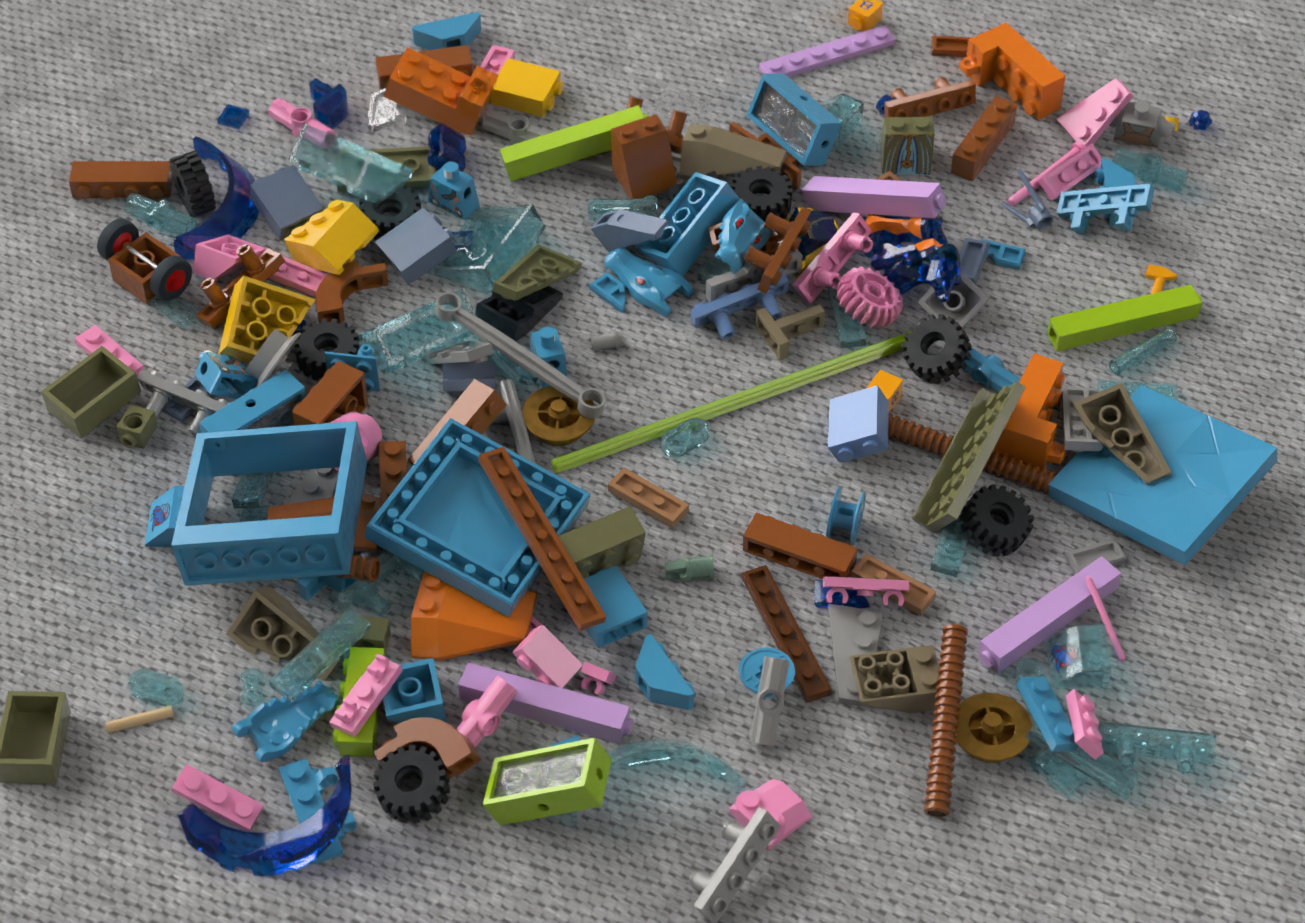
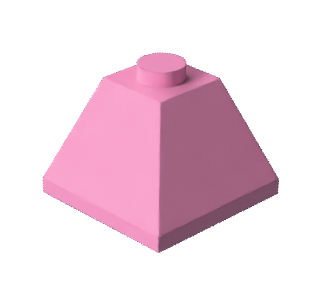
M231 235L198 243L195 249L193 273L203 276V279L212 278L217 281L218 278L227 276L245 266L236 253L237 249L242 245H250L257 256H260L267 248Z

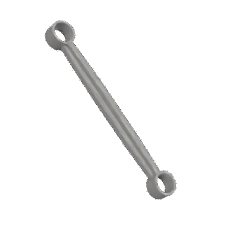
M444 292L437 296L435 315L438 319L445 322L457 321L484 342L491 343L494 349L576 401L578 403V411L582 416L597 418L602 415L606 401L602 391L595 388L583 389L534 353L461 307L462 300L457 294ZM448 304L454 306L455 309L449 310L441 306ZM592 400L597 402L599 405L589 406L586 403H584V401Z

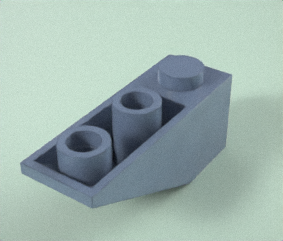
M618 209L604 213L592 226L591 230L607 251H613L617 248L625 249L633 244L638 246L647 240L655 241L659 239L664 233L663 229L669 222L666 219Z

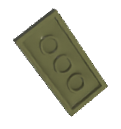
M434 146L337 151L338 193L370 191V188L373 186L376 189L380 188L379 184L385 183V186H390V182L395 183V186L398 187L400 183L405 184L406 189L409 187L427 188L430 187V179L435 174Z

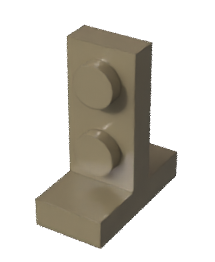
M817 305L774 321L767 309L762 308L756 311V328L777 358L782 360L789 356V339L824 327L825 310L821 305Z

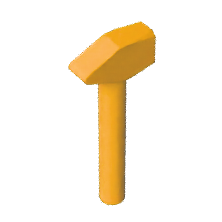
M1148 265L1145 278L1155 280L1151 294L1161 292L1165 281L1176 280L1177 274L1163 266Z

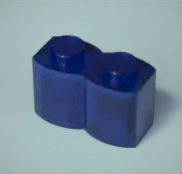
M443 122L439 123L429 133L428 146L430 149L427 157L428 164L439 170L447 162H455L458 164L459 171L463 172L466 167L464 155L466 151L465 137Z

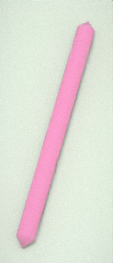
M1087 576L1086 583L1118 659L1124 662L1126 657L1094 581L1091 577Z

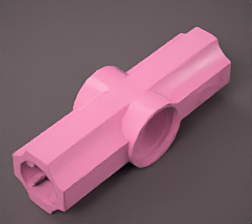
M279 98L272 102L269 108V116L290 128L296 137L306 138L318 147L325 149L332 144L335 138V131L314 119L309 109L305 107L297 108L284 99Z
M497 676L479 700H473L467 705L462 714L463 721L457 730L465 735L476 748L483 737L490 736L496 731L501 721L500 715L518 691Z

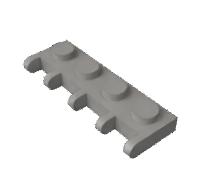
M1062 387L1064 450H1071L1073 452L1101 451L1103 443L1084 426L1073 405L1074 402L1096 394L1099 391L1096 388Z

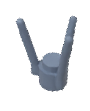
M1018 169V174L1036 204L1029 209V218L1005 202H1001V205L1024 221L1029 228L1036 226L1039 230L1043 226L1051 225L1054 217L1044 206L1039 195L1036 194L1023 170Z

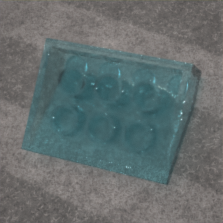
M533 204L477 207L454 236L453 244L457 251L428 272L479 293H493L494 282L528 253L533 244L539 240L546 226Z

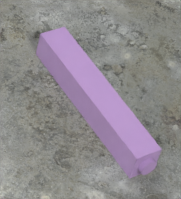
M814 176L802 189L807 207L816 211L935 218L946 205V198L940 183Z
M1099 557L982 639L978 655L980 661L985 667H992L999 673L1095 605L1086 583L1087 576L1093 579L1102 600L1118 589L1121 572L1105 558Z
M467 664L458 683L459 699L472 702L476 699L479 700L494 679L499 676L518 691L503 712L621 744L624 735L629 736L633 728L634 720L630 719L629 706L476 664Z

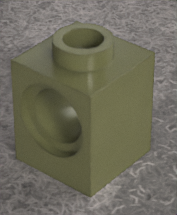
M130 404L116 426L119 442L128 448L138 447L144 449L157 428L155 412Z
M356 614L354 625H349L347 641L351 642L352 647L384 648L386 655L391 636L389 618Z

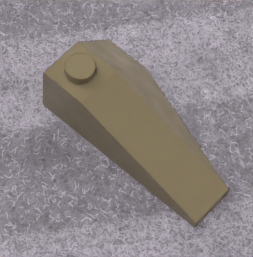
M1123 383L1073 403L1084 426L1146 485L1171 475L1172 472Z
M270 586L256 589L226 633V635L250 653L256 654L258 650L271 654V661L279 663L281 659L293 662L295 670L324 681L330 677L342 659L297 609Z

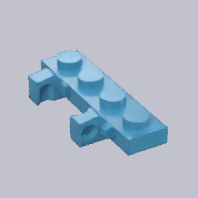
M1150 183L1061 192L1057 214L1059 217L1070 218L1072 222L1071 229L1080 235L1086 234L1085 229L1089 226L1088 219H1093V215L1115 214L1119 217V220L1115 223L1121 231H1131L1134 222L1133 217L1138 215V211L1151 209L1155 188Z
M305 758L279 767L281 778L314 863L318 864L342 856L343 850L339 841L345 838L344 833L355 830L357 823L352 812L338 815L336 818L334 815L329 816L321 795L324 794L323 788L339 783L334 766L320 770L318 768L311 770Z

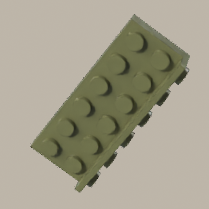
M1016 381L1009 387L1004 386L998 394H992L984 388L977 392L912 516L914 521L928 530L936 532L957 520L1025 389L1024 385Z

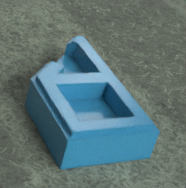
M981 239L982 241L990 242L988 257L995 265L1020 271L1026 249Z
M607 272L589 285L591 291L619 312H625V285Z

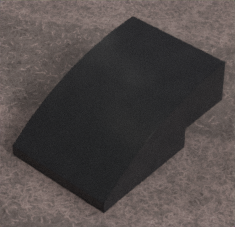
M547 286L514 301L505 299L500 294L493 292L492 296L477 303L475 316L514 341H518L527 335L559 303L563 293L551 286Z

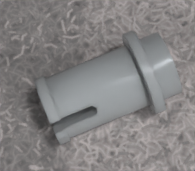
M613 330V333L591 335L593 352L610 348L619 350V347L623 346L621 331L616 332V330Z

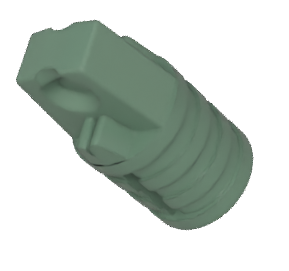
M713 555L708 557H685L676 561L665 562L666 580L680 579L682 582L715 580Z

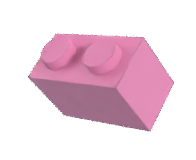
M544 625L534 628L512 652L517 657L518 664L523 669L530 670L537 677L536 681L563 688L583 665Z

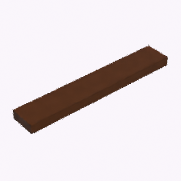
M767 565L742 572L741 578L778 650L788 655L794 663V681L805 702L809 703L832 695L833 691Z

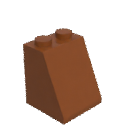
M657 114L611 129L612 171L632 203L666 192L669 187L677 184L667 129Z

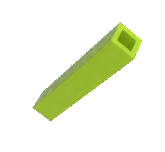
M638 105L501 148L500 152L510 182L612 150V128L648 117L647 113L643 114Z
M1192 284L1051 317L1049 319L1047 335L1057 352L1198 318L1203 302L1200 294L1196 293Z

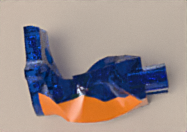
M868 214V216L863 217L872 230L868 237L873 241V247L869 252H864L868 258L888 254L889 252L885 244L895 252L902 251L901 243L917 244L932 238L940 245H949L942 230V217L910 218ZM929 258L934 267L944 268L946 258L934 260Z
M933 238L902 248L886 243L882 252L874 254L871 261V266L875 271H885L883 277L887 276L888 281L894 282V287L900 290L901 295L917 285L930 284L935 291L936 298L940 302H946L953 285H961L962 283L960 276L961 261L957 248L951 243L940 245Z

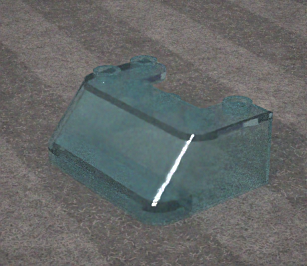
M305 123L289 158L290 161L298 164V170L311 174L313 170V175L324 180L328 176L330 177V183L342 188L345 184L348 193L360 198L364 194L363 198L374 203L388 198L411 178L414 171L358 144Z
M462 288L454 292L462 300L461 307L477 317L465 289ZM436 301L378 327L376 326L358 336L360 346L368 344L374 349L373 357H377L378 370L385 369L387 374L407 365L406 359L411 363L423 358L421 353L430 349L431 352H435L445 348L444 342L453 339L454 343L474 334L457 321L445 322L438 319L435 315ZM448 304L441 306L449 310L455 309L454 306Z

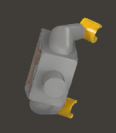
M1140 100L1137 103L1128 102L1109 126L1116 127L1114 140L1159 148L1161 137H1168L1173 131H1178L1179 118H1164L1159 107L1150 106L1147 101Z

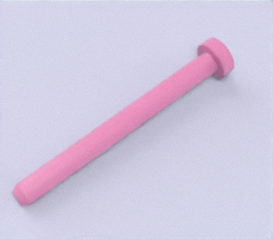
M1080 141L1072 144L1071 151L1030 181L1033 189L1036 190L1041 186L1038 180L1078 154L1086 146ZM1026 186L1008 199V204L1015 206L1030 195Z

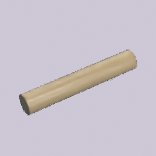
M167 706L105 722L109 734L174 717L172 706Z

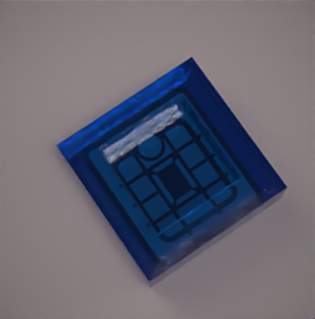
M227 104L218 117L217 123L240 129L250 115L248 109Z

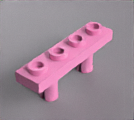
M853 212L792 284L805 302L811 304L826 286L837 289L842 278L837 272L856 250L869 252L872 249L873 241L868 237L872 230L859 213Z

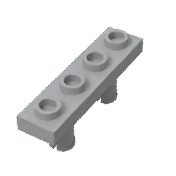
M141 370L137 377L142 387L153 393L145 408L155 412L156 420L167 401L171 400L198 411L188 428L189 433L195 437L197 433H201L199 422L229 403L224 399L216 401L209 394L199 389L196 392L192 391L180 381L174 380V382H170L156 371L148 373Z
M759 807L746 827L732 821L726 822L722 828V835L725 839L735 842L715 874L710 876L700 870H695L691 874L689 884L693 888L702 891L693 906L708 921L712 923L719 921L781 827L767 810Z

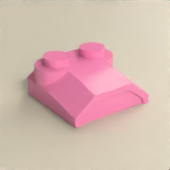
M771 779L755 790L743 791L737 796L736 803L729 808V813L744 827L747 826L759 807L767 810L781 827L767 846L768 850L812 818L804 801L783 781Z

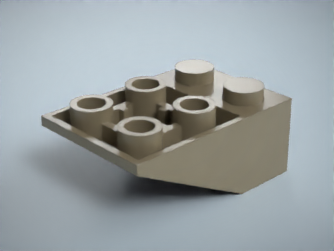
M934 645L850 656L861 705L906 713L937 710L934 705L937 702L935 696L938 693L936 687L939 685L937 678L940 676L938 674L940 667Z

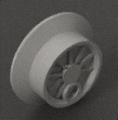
M275 329L270 334L245 370L258 380L257 387L269 380L279 370L284 371L286 369L288 371L293 363L286 362L287 355L300 338L301 333L288 338Z

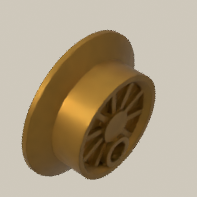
M552 386L543 387L532 393L522 408L527 430L542 442L552 446H565L576 442L590 430L595 421V418L582 416L577 408L578 403ZM592 400L584 401L589 406H595Z
M980 693L968 697L959 704L961 707L958 712L960 718L957 720L959 727L956 729L958 736L955 738L957 739V744L973 758L987 763L1002 762L1016 757L1028 746L1033 731L1032 721L1026 709L1014 699L998 693Z

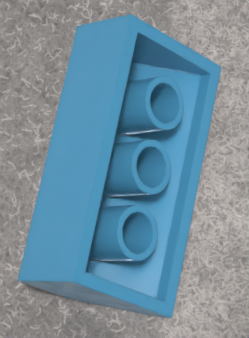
M695 172L659 217L669 222L663 229V235L655 241H644L636 246V248L658 266L672 269L684 276L711 241L708 227L723 222L722 219L740 198L727 182Z

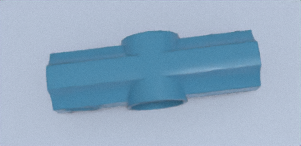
M973 348L969 351L971 358L970 360H965L967 364L965 371L971 374L973 381L977 380L985 385L983 386L984 388L991 386L1000 392L1004 386L1009 387L1016 381H1020V377L1005 369L1004 363L999 357L993 354L986 357Z

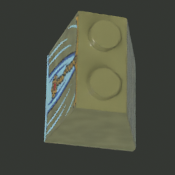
M884 117L879 137L882 175L888 171L895 175H931L935 137L933 117Z

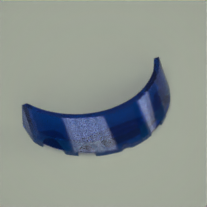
M197 136L193 137L195 152L198 153L200 158L214 159L219 162L221 170L228 174V189L222 204L208 220L195 229L174 237L175 252L185 260L195 259V249L198 243L225 235L241 239L253 227L259 214V210L250 199V184L255 181L252 174L222 150Z
M350 755L342 757L335 764L339 781L330 798L314 815L302 823L275 832L242 831L212 819L196 805L190 804L178 813L187 842L196 851L200 850L206 856L219 863L220 867L235 872L236 867L251 869L254 876L281 875L287 870H297L309 864L331 845L346 820L352 793Z

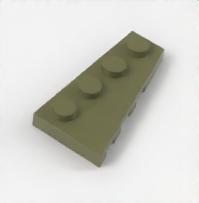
M537 244L494 282L493 292L500 294L505 299L516 301L577 273L581 269L582 262Z

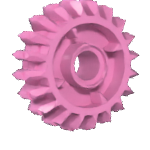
M862 266L858 269L853 267L842 276L836 289V298L840 300L839 305L845 308L844 313L850 314L852 319L858 320L860 325L866 324L868 328L873 326L876 329L881 327L887 328L897 320L904 306L902 304L903 297L899 295L900 290L894 287L895 283L888 281L887 276L883 277L879 271L873 272L870 267L868 269Z

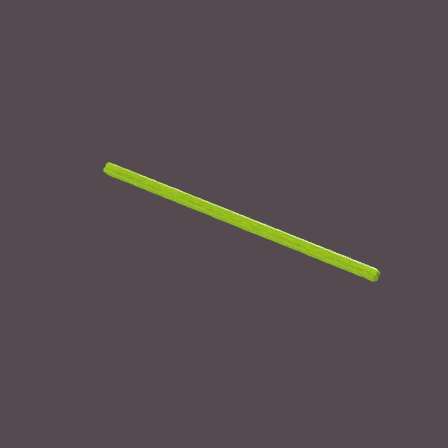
M906 333L553 458L551 460L552 468L555 473L564 472L903 350L902 342L907 343L904 338Z

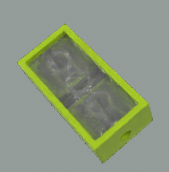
M596 738L494 758L483 806L500 826L602 807L612 758Z

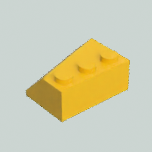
M335 200L328 205L327 209L313 215L305 225L295 228L291 232L292 234L285 238L284 241L294 261L316 270L340 275L344 271L342 265L346 261L347 263L352 262L355 258L354 252L364 248L379 230L354 203Z
M243 276L234 285L218 354L229 355L238 361L250 363L275 329L288 338L291 337L316 299Z

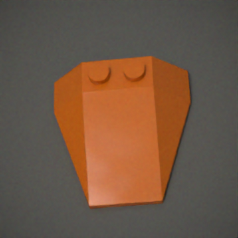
M424 571L411 615V657L424 660L433 658L434 661H441L520 644L528 636L537 594L528 590L510 617H507L445 583L438 577Z

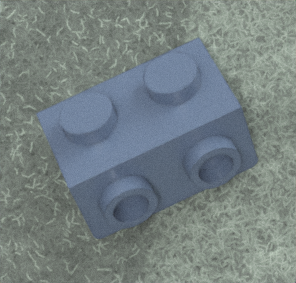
M484 361L478 364H473L472 362L444 363L442 365L443 392L449 391V396L462 395L474 379L492 389H496L494 361Z

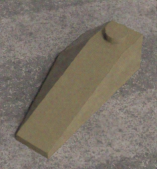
M690 124L682 142L679 176L680 179H690L695 172L705 175L716 171L717 175L725 174L727 178L734 177V173L744 172L749 167L756 170V166H762L764 170L768 166L772 167V171L781 169L787 152L786 150L715 126Z

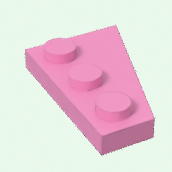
M1115 78L1059 116L1057 120L1075 141H1080L1088 147L1095 143L1133 98L1134 94L1121 80Z

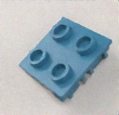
M362 345L357 355L334 352L324 353L327 370L332 368L337 361L343 362L364 372L367 393L372 391L380 392L377 357H373L374 349L370 345Z

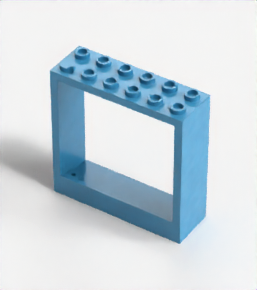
M357 421L197 433L171 544L184 585L350 574L367 459ZM340 467L332 515L203 525L213 478L216 476Z

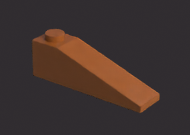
M362 494L354 551L376 553L377 545L364 538L367 524L381 508L380 497ZM335 497L268 507L267 520L332 515Z

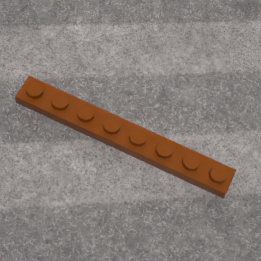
M505 447L480 454L478 460L579 631L605 623L606 615Z

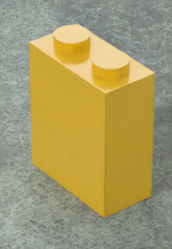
M507 58L498 73L499 76L490 102L493 105L544 118L546 112L553 109L556 95L560 96L563 91L564 84L561 81V71Z

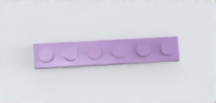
M886 25L759 63V69L762 74H785L787 77H791L895 45L896 39Z

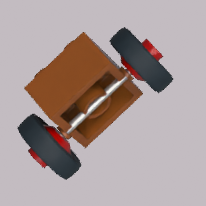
M119 218L110 222L99 236L97 250L100 256L109 262L113 281L145 304L150 303L156 297L165 301L173 300L179 297L188 287L192 278V267L189 262L147 232L139 237L138 228L129 220Z

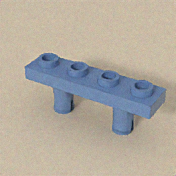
M782 273L777 286L771 285L767 294L757 290L759 283H750L732 294L724 293L712 302L699 303L691 310V322L694 327L714 322L722 340L733 337L736 333L728 315L760 303L762 308H766L775 321L782 316V312L774 297L788 292L789 281L785 273Z

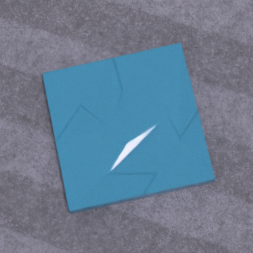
M1141 385L1130 398L1172 472L1171 475L1146 485L1103 444L1101 451L1078 452L1048 484L1049 497L1186 565L1277 462V447Z
M450 418L367 524L364 538L425 572L438 577L445 583L503 615L510 617L543 569L478 461L480 454L503 446ZM505 448L556 534L560 536L569 532L587 508L591 494Z

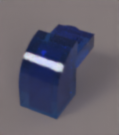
M317 78L309 83L311 99L315 101L313 103L314 117L330 129H334L348 115L347 92L340 83L331 88L330 85L323 83Z

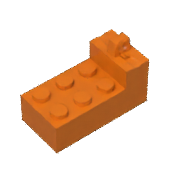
M1007 22L968 40L967 57L959 62V69L966 76L972 78L978 86L994 80L999 88L1003 87L1009 93L1013 101H1018L1024 107L1028 115H1033L1037 120L1061 110L1066 76Z
M407 47L389 78L384 97L460 133L472 136L489 104L499 75L477 65L470 77Z
M1036 353L1033 354L1019 383L1025 386V389L998 439L993 453L1001 452V456L1006 454L1010 459L1015 457L1016 461L1023 460L1024 464L1032 463V467L1037 465L1040 466L1041 470L1046 468L1049 462L1062 463L1066 450H1064V445L1055 441L1057 424L1052 423L1051 420L1054 414L1053 406L1058 407L1062 399L1063 392L1059 391V389L1061 390L1066 377L1065 374H1062L1063 362Z

